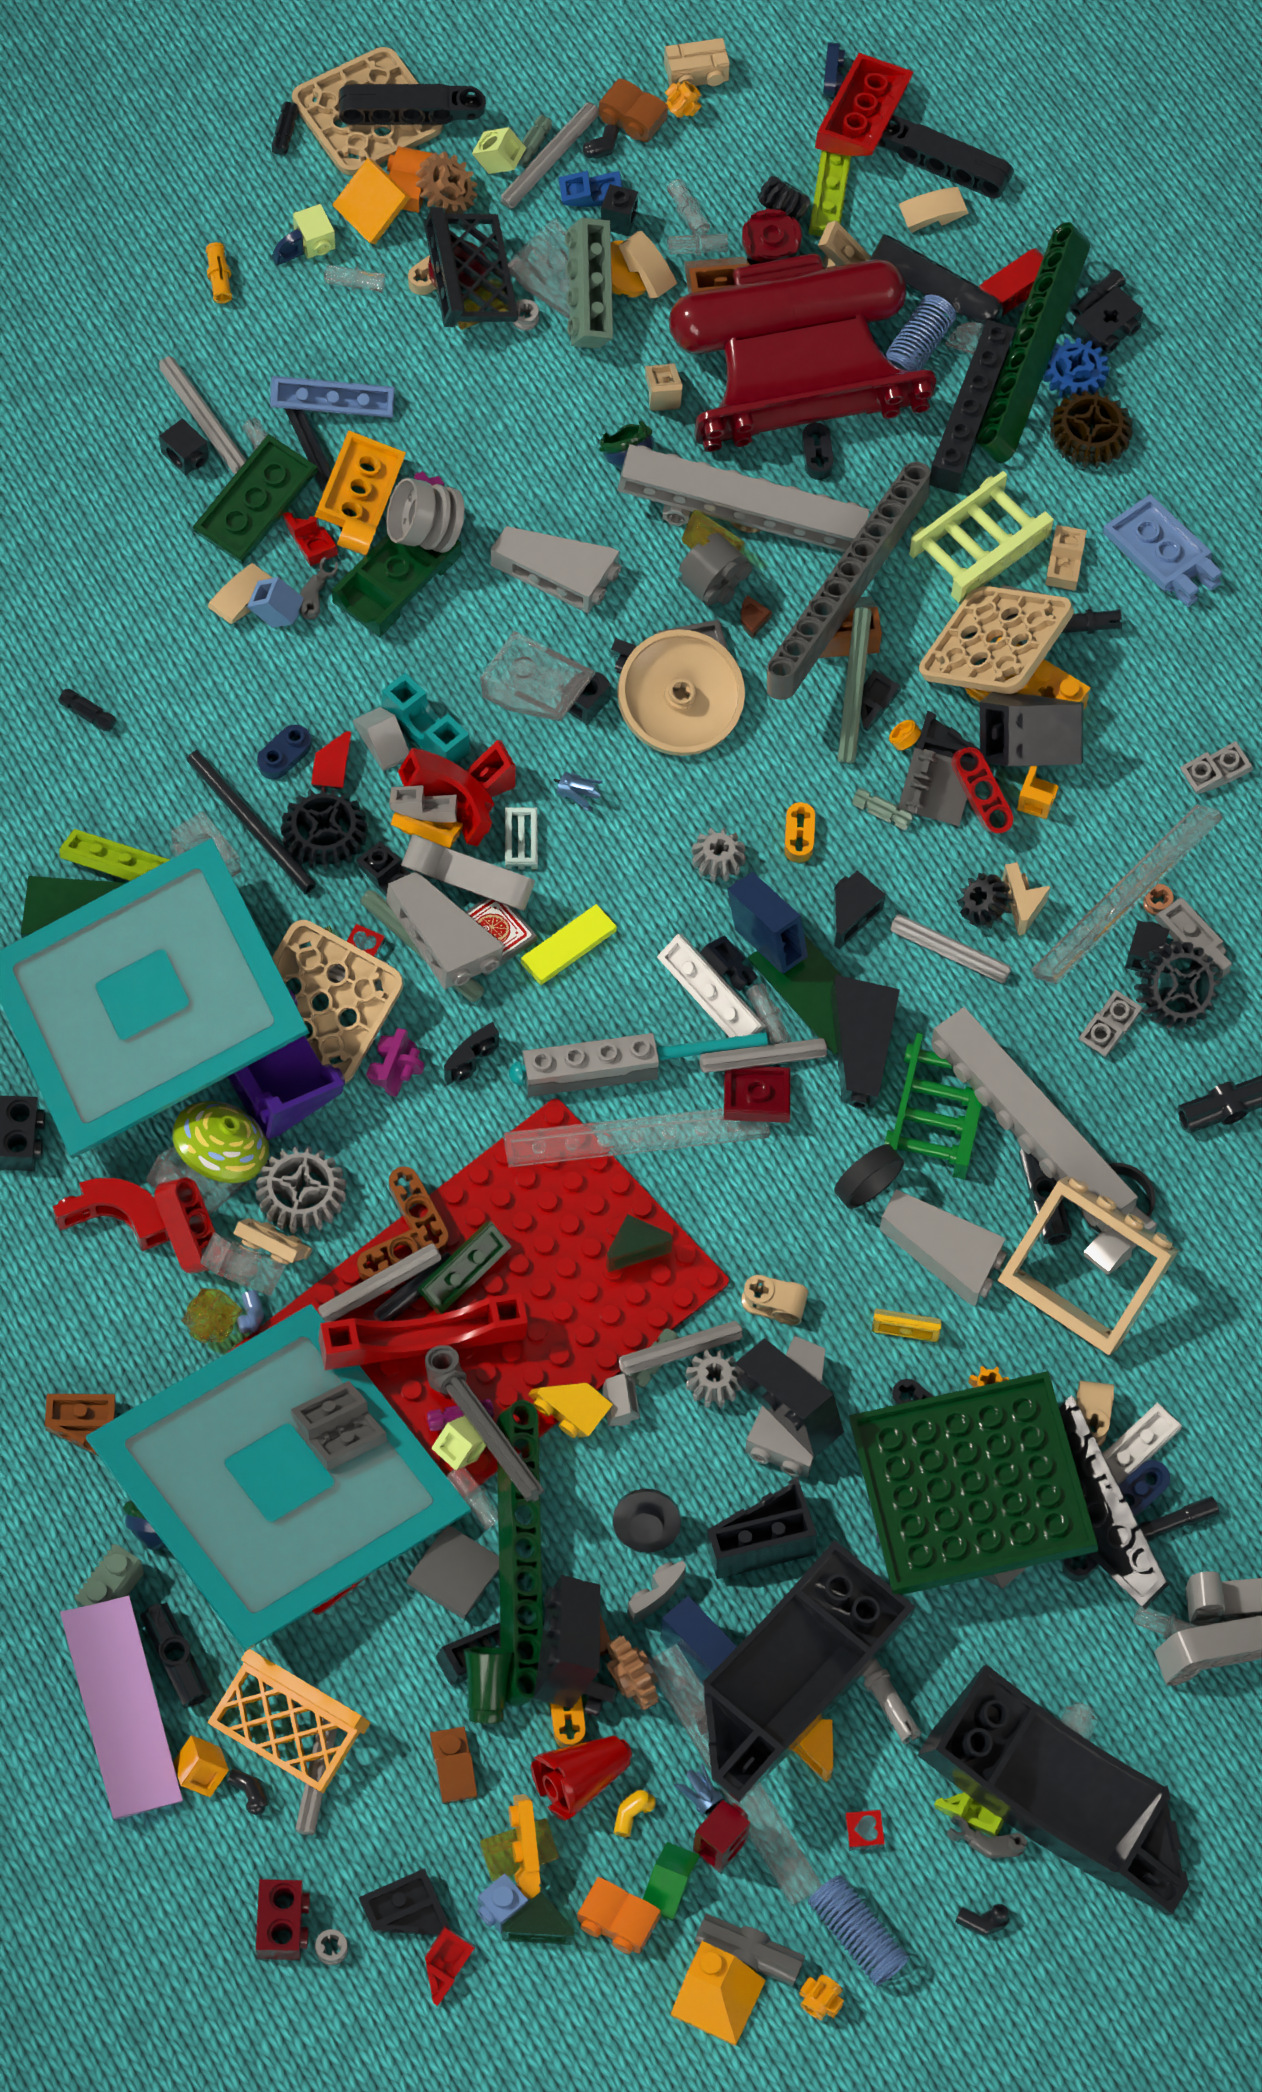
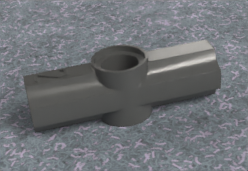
M707 1913L694 1940V1944L698 1946L704 1941L736 1956L756 1973H763L790 1986H794L805 1959L804 1955L772 1942L768 1935L748 1926L740 1928Z

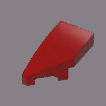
M286 512L283 514L284 521L310 567L320 563L324 557L327 560L338 555L336 544L325 528L319 526L317 517L310 516L306 520L294 518L293 513Z
M344 732L315 753L312 786L344 789L352 732Z
M444 1926L425 1955L432 2000L436 2006L444 1998L454 1983L456 1975L475 1949V1945L447 1926Z

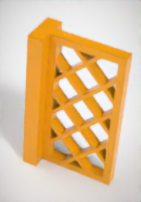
M249 1649L241 1658L244 1662L207 1723L321 1793H324L360 1733L365 1734L371 1722ZM250 1674L258 1679L261 1693L243 1698L241 1686ZM266 1684L274 1689L267 1691ZM284 1694L287 1697L289 1710L272 1715L268 1698ZM262 1700L266 1717L248 1722L245 1704ZM294 1701L302 1706L295 1708ZM239 1706L242 1724L227 1727L220 1723L227 1709ZM308 1711L314 1712L317 1727L300 1732L297 1714ZM291 1717L294 1734L276 1739L273 1721ZM322 1718L329 1721L330 1724L323 1725ZM267 1723L270 1741L256 1745L252 1742L250 1728ZM340 1728L348 1733L340 1746L328 1749L326 1731ZM244 1730L245 1737L236 1732ZM319 1734L322 1751L305 1756L301 1738ZM295 1740L299 1758L284 1762L280 1758L278 1745ZM272 1747L273 1754L264 1749ZM324 1757L326 1770L319 1782L309 1777L306 1762ZM300 1764L301 1771L297 1770L293 1766Z

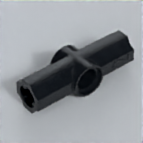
M1262 1075L1236 1085L1234 1082L1220 1084L1213 1088L1208 1095L1178 1105L1177 1112L1183 1129L1188 1133H1192L1220 1122L1223 1125H1230L1243 1119L1250 1111L1261 1108Z
M1021 1149L1019 1150V1158L1030 1194L1029 1205L1034 1210L1035 1216H1037L1047 1198L1041 1197L1038 1192L1047 1191L1051 1193L1057 1181L1053 1177H1047L1041 1170L1039 1161L1031 1153L1027 1154ZM1063 1200L1060 1201L1041 1232L1043 1244H1049L1050 1246L1058 1245L1072 1237Z
M157 1603L147 1608L145 1612L140 1614V1619L161 1660L162 1668L167 1673L183 1708H193L204 1703L206 1699L211 1697V1692L191 1653L189 1643L184 1638L168 1603ZM173 1650H180L185 1653L180 1660L171 1661L167 1659L168 1653Z

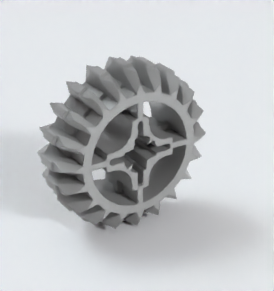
M296 1145L293 1148V1154L290 1155L282 1149L280 1160L271 1156L269 1159L270 1167H262L261 1175L263 1177H259L256 1182L259 1188L256 1192L257 1200L261 1201L259 1204L261 1212H268L267 1220L270 1223L278 1220L277 1225L280 1230L290 1225V1232L293 1234L297 1231L298 1227H303L304 1233L308 1234L312 1225L321 1231L323 1228L322 1220L332 1224L334 1220L332 1213L340 1214L342 1210L340 1203L346 1200V1193L343 1191L346 1189V1180L341 1178L343 1171L340 1167H335L336 1164L333 1157L325 1160V1153L322 1150L316 1155H312V1148L310 1146L305 1149V1153H300ZM292 1172H296V1173H295L294 1175H292V1176H286V1175H288V1174H290V1173H292ZM310 1172L319 1175L328 1186L321 1185L320 1181L313 1180L310 1177ZM305 1180V1187L303 1188L302 1192H300V1197L298 1199L297 1192L300 1191V1188H302L303 1181ZM275 1194L282 1195V1198L290 1200L293 1205L292 1208L282 1204ZM310 1204H317L313 1207L305 1209Z

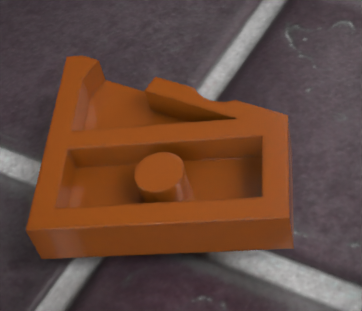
M47 1394L46 1431L97 1455L86 1440V1435L115 1419L116 1396L115 1394Z

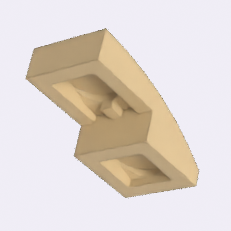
M958 187L932 191L899 203L911 233L936 221H939L941 226L969 214Z
M637 231L619 244L629 271L639 272L650 298L661 296L677 284L665 259L642 231Z
M1056 525L1045 585L1076 591L1087 530Z
M251 563L221 588L209 602L208 608L228 623L233 624L251 612L247 606L257 581L271 579L272 577Z

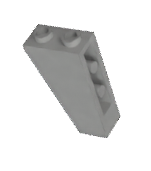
M508 526L504 528L491 548L492 567L588 614L594 604L599 605L602 602L606 593V586L610 581L614 582L617 579L622 567L619 564V550Z
M417 871L388 883L386 902L444 990L454 985L461 986L468 982L471 977L480 973H490L501 964L502 944Z
M895 1189L882 1215L879 1230L967 1303L976 1306L980 1296L984 1298L988 1296L994 1282L990 1278L993 1269L1000 1270L1007 1256V1252L1003 1250L1006 1238Z
M794 1336L786 1356L818 1382L822 1383L826 1348ZM762 1405L746 1440L745 1452L759 1463L767 1464L769 1462L781 1467V1470L790 1476L808 1478L813 1456Z

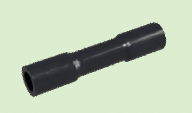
M1209 1496L1165 1516L1139 1523L1147 1541L1150 1542L1158 1536L1181 1527L1194 1525L1219 1515V1508L1213 1496Z

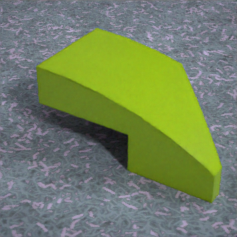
M964 1792L944 1800L943 1797L936 1799L934 1803L935 1808L951 1818L953 1816H960L966 1820L968 1826L992 1837L998 1836L1004 1824L1002 1818L994 1815Z

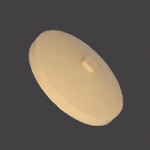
M669 630L647 638L629 655L619 677L618 703L627 726L644 744L659 752L670 755H695L717 746L731 733L740 718L744 706L745 687L737 662L730 652L718 641L696 631Z

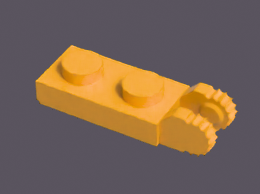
M526 1794L513 1795L514 1806H509L508 1812L511 1828L516 1827L518 1841L512 1842L514 1862L520 1863L521 1866L514 1874L515 1882L517 1883L516 1887L527 1899L530 1898L532 1900L541 1892L533 1802Z

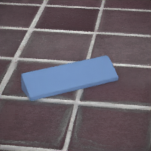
M272 376L270 381V407L393 418L395 387Z

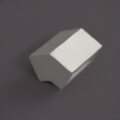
M623 1373L606 1379L602 1387L603 1395L613 1404L606 1413L608 1426L629 1425L631 1421L639 1419L640 1413L634 1378Z

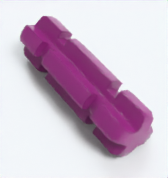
M480 1400V1403L491 1418H493L494 1408L491 1400ZM458 1406L447 1407L444 1412H441L440 1409L429 1411L427 1413L428 1426L431 1431L444 1429L447 1423L464 1416Z

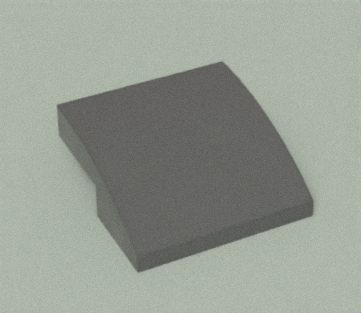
M350 1381L291 1409V1416L301 1434L327 1471L386 1442V1432L368 1412L367 1401Z
M449 1525L440 1533L409 1576L407 1584L460 1618L465 1619L482 1599L485 1589L499 1574V1556Z

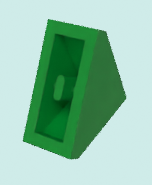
M669 1842L664 1846L654 1865L643 1900L661 1910L662 1917L671 1921L674 1920L700 1855Z

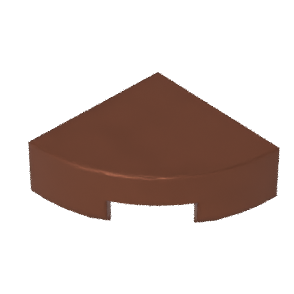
M748 595L744 599L741 608L740 618L743 629L753 639L772 618L770 610Z

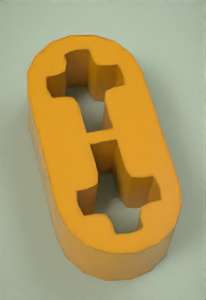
M798 802L792 804L786 814L784 851L786 857L795 863L808 861L813 853L815 811L807 803ZM797 814L804 815L803 828L797 827ZM796 838H802V851H796Z
M579 1698L574 1707L570 1708V1711H564L563 1706L550 1703L553 1734L556 1743L561 1748L583 1743L585 1739V1720L582 1698ZM571 1719L573 1730H579V1732L574 1734V1739L571 1740L567 1739L566 1734H560V1732L565 1731V1720Z

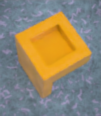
M1030 766L1019 795L1016 810L1047 820L1058 792V785L1036 778L1038 766Z
M193 1735L189 1737L173 1762L180 1785L209 1798L229 1771L222 1749Z

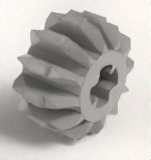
M711 827L708 830V836L700 833L697 837V843H694L691 853L694 856L692 857V864L695 868H699L701 877L710 874L712 883L717 879V876H721L727 882L729 874L737 876L740 873V866L745 864L744 842H738L736 832L728 836L725 827L720 833H716Z
M706 1350L704 1352V1360L695 1356L692 1359L693 1367L686 1369V1377L689 1378L686 1381V1389L694 1391L692 1397L694 1401L705 1398L704 1405L706 1408L710 1407L711 1401H716L717 1405L722 1408L725 1402L724 1398L733 1402L736 1399L735 1391L742 1389L737 1383V1378L739 1377L736 1367H734L736 1359L732 1356L724 1360V1352L722 1350L718 1351L717 1357H712L711 1353ZM712 1376L714 1382L709 1381L708 1377ZM715 1376L720 1378L719 1382H716Z

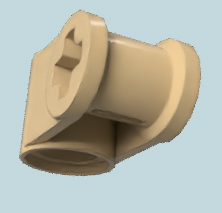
M754 1275L744 1285L741 1304L752 1315L774 1319L783 1324L798 1325L802 1321L809 1291L805 1286L798 1283L785 1282L763 1275ZM755 1292L761 1293V1297H760V1298L754 1297V1293H755Z
M1079 1381L1076 1402L1089 1427H1095L1096 1433H1092L1099 1447H1101L1105 1442L1110 1426L1114 1384Z

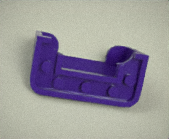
M289 989L296 1006H298L294 993ZM305 1036L227 1076L248 1114L260 1125L267 1140L283 1134L341 1095L345 1085V1079L341 1070L338 1067L334 1068L331 1064L322 1066Z

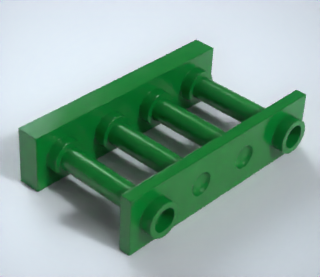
M916 1033L914 1044H907L904 1062L910 1064L894 1131H887L885 1144H890L896 1152L897 1149L949 1160L948 1164L955 1165L952 1177L965 1180L982 1104L976 1098L972 1087L965 1086V1089L914 1078L917 1062L953 1070V1066L946 1059H941L935 1052L920 1049L923 1034ZM910 1091L960 1101L962 1106H967L966 1116L959 1115L958 1118L907 1107ZM908 1120L953 1130L955 1135L961 1136L959 1146L952 1144V1147L902 1137L900 1135L903 1122Z

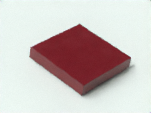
M755 1066L725 1070L723 1120L790 1123V1068Z

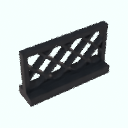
M431 207L424 223L443 326L456 327L458 322H516L519 316L498 214H445L443 207ZM448 224H458L466 231L458 237L449 230ZM478 224H491L492 234L487 237L476 229V226ZM469 234L483 243L477 250L464 241ZM457 247H460L471 256L465 263L454 255V250ZM486 247L497 254L498 259L494 263L481 254ZM474 260H477L488 269L482 276L469 267ZM462 272L475 281L470 289L459 281V276ZM491 272L503 282L499 289L486 280ZM479 285L493 294L487 302L474 292ZM469 298L481 308L479 311H465L464 301ZM498 298L507 305L508 312H499L491 304Z

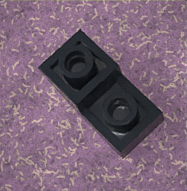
M381 841L356 860L362 871L386 897L388 883L411 874L401 866L402 860Z
M493 1022L473 1033L449 1057L444 1065V1080L447 1085L455 1081L463 1082L470 1078L476 1071V1057H486L499 1047V1031Z

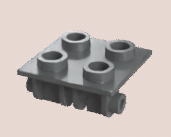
M915 748L898 810L903 808L916 815L959 826L967 796L952 769V758L936 754V752ZM960 760L961 767L966 771H971L975 766L973 763Z

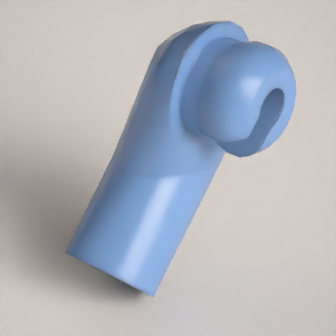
M250 1290L241 1295L247 1314L237 1318L239 1332L242 1334L250 1331L252 1333L257 1332L264 1320V1312L258 1291Z

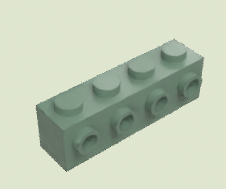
M581 218L568 228L565 236L566 247H569L566 275L569 277L570 287L566 298L567 305L570 306L567 332L571 336V346L599 349L613 339L610 221Z

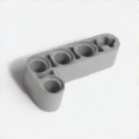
M414 835L410 839L401 866L414 872L417 871L419 874L525 911L535 884V880L450 850Z
M1213 1571L1200 1572L1189 1578L1185 1594L1191 1625L1205 1626L1262 1616V1578L1221 1581L1220 1573Z
M1262 1616L1189 1628L1170 1636L1154 1652L1166 1686L1187 1682L1194 1678L1201 1670L1262 1659Z

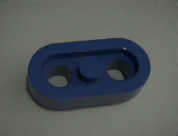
M828 42L823 96L835 97V91H839L842 85L843 74L837 73V67L843 68L845 50L839 49L840 43Z
M290 725L274 737L257 756L258 770L261 775L268 779H279L286 775L309 753L311 749V735L309 731L301 725ZM294 736L300 737L297 741L290 740ZM270 757L278 758V760L274 762L269 761L268 759Z
M1149 1460L1140 1465L1119 1484L1124 1496L1128 1497L1131 1501L1130 1508L1134 1516L1141 1513L1167 1489L1170 1483V1473L1163 1463ZM1146 1474L1153 1476L1155 1480L1154 1485H1149L1146 1482Z

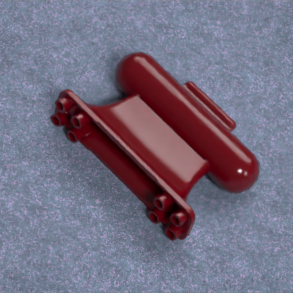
M813 253L736 268L733 272L735 285L689 293L679 298L671 309L669 329L677 346L693 354L725 350L727 385L723 400L717 408L698 415L695 424V440L698 444H703L705 452L720 450L722 448L721 442L733 440L736 447L746 446L752 442L751 436L776 429L861 413L882 412L883 418L891 419L897 417L901 413L900 408L911 406L913 413H922L930 408L928 400L934 394L936 385L935 373L931 370L907 371L895 366L880 351L868 326V323L886 320L896 315L904 305L907 296L905 278L899 268L888 260L873 259L824 268L820 255Z

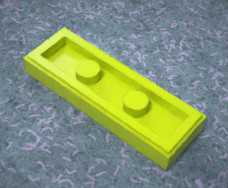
M595 904L521 957V964L540 985H543L617 931V926Z

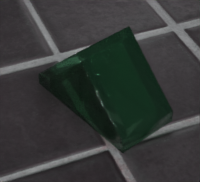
M627 1214L607 1252L606 1267L608 1272L671 1253L673 1242L671 1233Z
M540 1892L502 1925V1941L574 1945V1928L544 1894Z

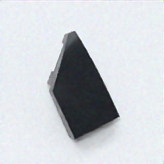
M873 670L863 686L860 714L863 729L866 731L882 716L901 690L899 684L876 670Z

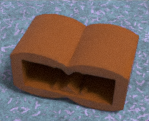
M618 78L599 101L598 115L607 125L623 128L632 139L649 142L666 121L668 105L655 95L643 92L633 83Z

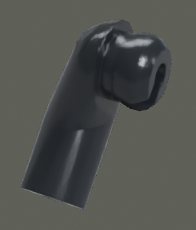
M606 125L602 137L592 139L583 145L584 156L597 159L611 155L615 148L619 129L614 125Z
M233 1768L227 1785L245 1792L248 1799L245 1807L249 1813L253 1815L263 1814L265 1806L269 1803V1796L263 1781Z
M995 1904L992 1910L980 1915L962 1907L955 1923L981 1936H987L1007 1926L1010 1912L1003 1904Z

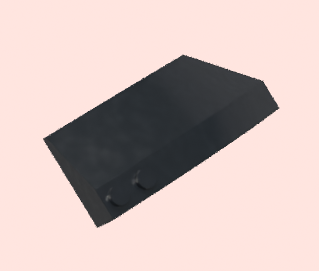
M835 1540L759 1625L705 1680L703 1679L711 1777L717 1785L739 1803L790 1754L846 1694L910 1621L916 1607L900 1593L893 1594L888 1583Z

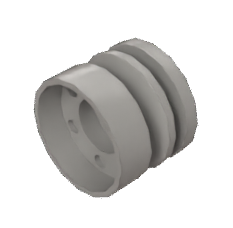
M413 478L402 479L394 489L387 510V533L390 539L395 543L413 547L420 545L424 549H433L436 552L444 553L449 551L455 545L464 521L465 508L461 492L456 488L444 487L439 484L431 486L426 481Z

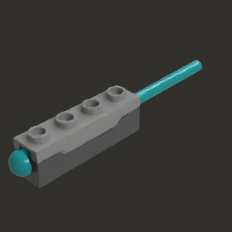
M764 1032L672 1046H656L654 1034L649 1033L523 1051V1065H521L520 1061L515 1062L510 1067L509 1077L518 1086H524L523 1080H525L528 1097L658 1079L659 1060L768 1045L767 1034Z

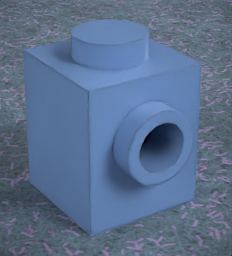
M275 577L257 581L247 608L269 626L275 628L294 623L299 615V609L304 598L282 579Z
M505 1873L477 1896L478 1915L487 1926L491 1927L493 1925L500 1934L528 1912V1899Z

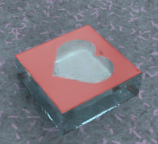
M356 924L347 942L377 957L385 943V936Z
M881 1810L845 1813L849 1851L884 1848Z

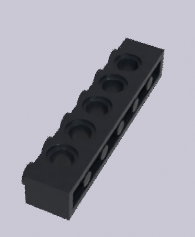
M986 320L933 460L930 486L956 494L959 493L977 445V435L1009 352L1016 328Z

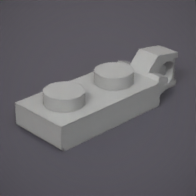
M1180 897L1156 914L1155 920L1162 927L1170 929L1169 935L1175 941H1180L1181 944L1191 942L1193 948L1201 947L1204 949L1203 956L1206 955L1213 958L1209 967H1217L1219 969L1215 976L1221 979L1230 973L1232 963L1224 956L1226 949L1223 947V940L1183 898Z

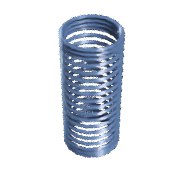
M933 294L924 296L884 356L902 370L905 369L897 363L905 367L907 371L921 370L947 333V330L950 329V326L956 320V312L953 306L940 296ZM925 304H932L934 306L939 307L949 316L950 320H948V318L938 309L932 306H926ZM927 308H930V309H932V310L938 312L940 315L943 316V318H944L945 320H943V319H942L940 316H938L936 313H934V312H932V311H929Z
M839 1874L816 1890L809 1898L808 1905L812 1907V1910L817 1911L816 1915L821 1916L820 1920L825 1921L824 1925L829 1926L828 1930L833 1931L832 1935H837L836 1940H841L840 1945H845L844 1950H849L848 1955H853V1960H857V1965H861V1970H865V1975H869V1980H871L873 1986H878L896 1974L908 1962L909 1956L902 1947L897 1948L899 1943H893L895 1938H889L890 1932L885 1933L886 1927H882V1922H878V1917L873 1918L874 1913H869L870 1908H865L866 1903H861L862 1898H857L858 1893H853L854 1888H849L850 1883H848V1880L843 1877L844 1875ZM855 1941L852 1946L848 1947L850 1943ZM859 1946L856 1951L852 1952L854 1948ZM864 1950L860 1956L856 1957L858 1953ZM869 1955L864 1961L860 1962L862 1958ZM873 1960L868 1966L864 1967L866 1963ZM877 1965L872 1971L868 1972L870 1968Z

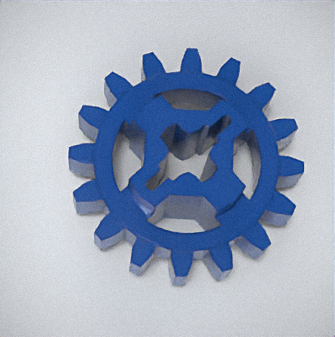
M1066 338L1064 339L1063 346L1055 343L1043 377L1044 382H1050L1049 390L1059 389V397L1062 398L1066 393L1071 396L1073 392L1081 396L1085 389L1094 395L1099 387L1104 388L1109 367H1107L1108 358L1101 357L1102 349L1099 347L1093 350L1091 348L1092 341H1088L1086 345H1083L1080 338H1077L1075 343L1072 344Z

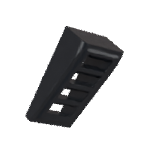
M500 1622L441 1647L436 1655V1660L451 1686L467 1679L464 1649L478 1647V1643L482 1647H493L488 1639L491 1636L498 1647L501 1648Z

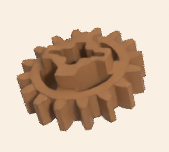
M445 151L440 155L435 152L420 163L421 169L416 172V175L421 178L416 182V186L423 189L420 197L428 198V207L433 205L443 207L445 214L464 213L474 205L473 200L478 195L473 191L478 186L477 183L470 180V177L474 175L473 171L466 172L465 167L467 163L464 161L459 164L457 162V155L454 154L449 158Z
M619 1636L608 1642L606 1649L610 1654L611 1662L607 1663V1668L622 1695L625 1694L627 1699L633 1697L635 1703L644 1710L658 1703L659 1696L654 1686L658 1682V1678L643 1650L640 1651L638 1647L632 1649L630 1642L626 1641L624 1636Z

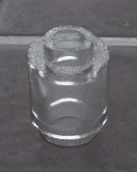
M1074 1703V1706L1068 1705L1065 1707L1060 1721L1090 1741L1098 1718L1093 1714L1094 1710L1088 1705Z

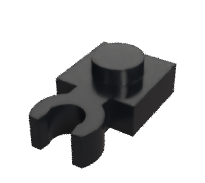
M725 935L708 943L700 952L720 976L727 974L730 977L731 984L738 991H741L746 984L750 986L757 978L756 973L751 968L742 964L746 958Z

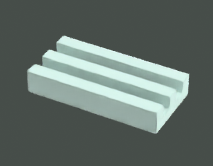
M505 808V869H512V866H518V869H525V866H531V869L538 868L537 808ZM512 815H518V858H512ZM524 815H531V858H525Z

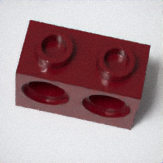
M722 1800L695 1831L693 1852L699 1854L705 1862L721 1873L747 1843L750 1821L747 1820L749 1818L748 1814L737 1804L732 1803L730 1806L726 1801Z
M259 1879L256 1931L257 1959L300 1960L301 1949L308 1948V1927H302V1914H309L310 1892H304L302 1880ZM287 1895L293 1898V1904L286 1909L278 1908L274 1904L280 1896ZM279 1931H288L292 1934L291 1940L286 1944L274 1942L273 1937Z

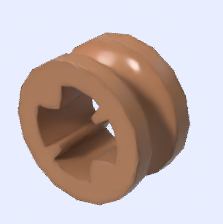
M1158 883L1149 886L1143 900L1144 909L1147 913L1156 916V914L1173 903V892L1164 884ZM1153 896L1155 898H1160L1162 896L1164 898V902L1162 903L1159 901L1156 904L1153 903Z

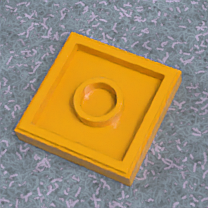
M367 158L332 206L369 243L376 244L411 197L373 159Z

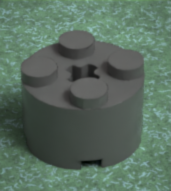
M714 533L707 536L710 542L704 546L698 543L687 554L679 568V572L683 575L678 577V580L707 606L718 602L722 605L727 604L735 594V587L740 581L746 579L753 569L746 556L720 533Z

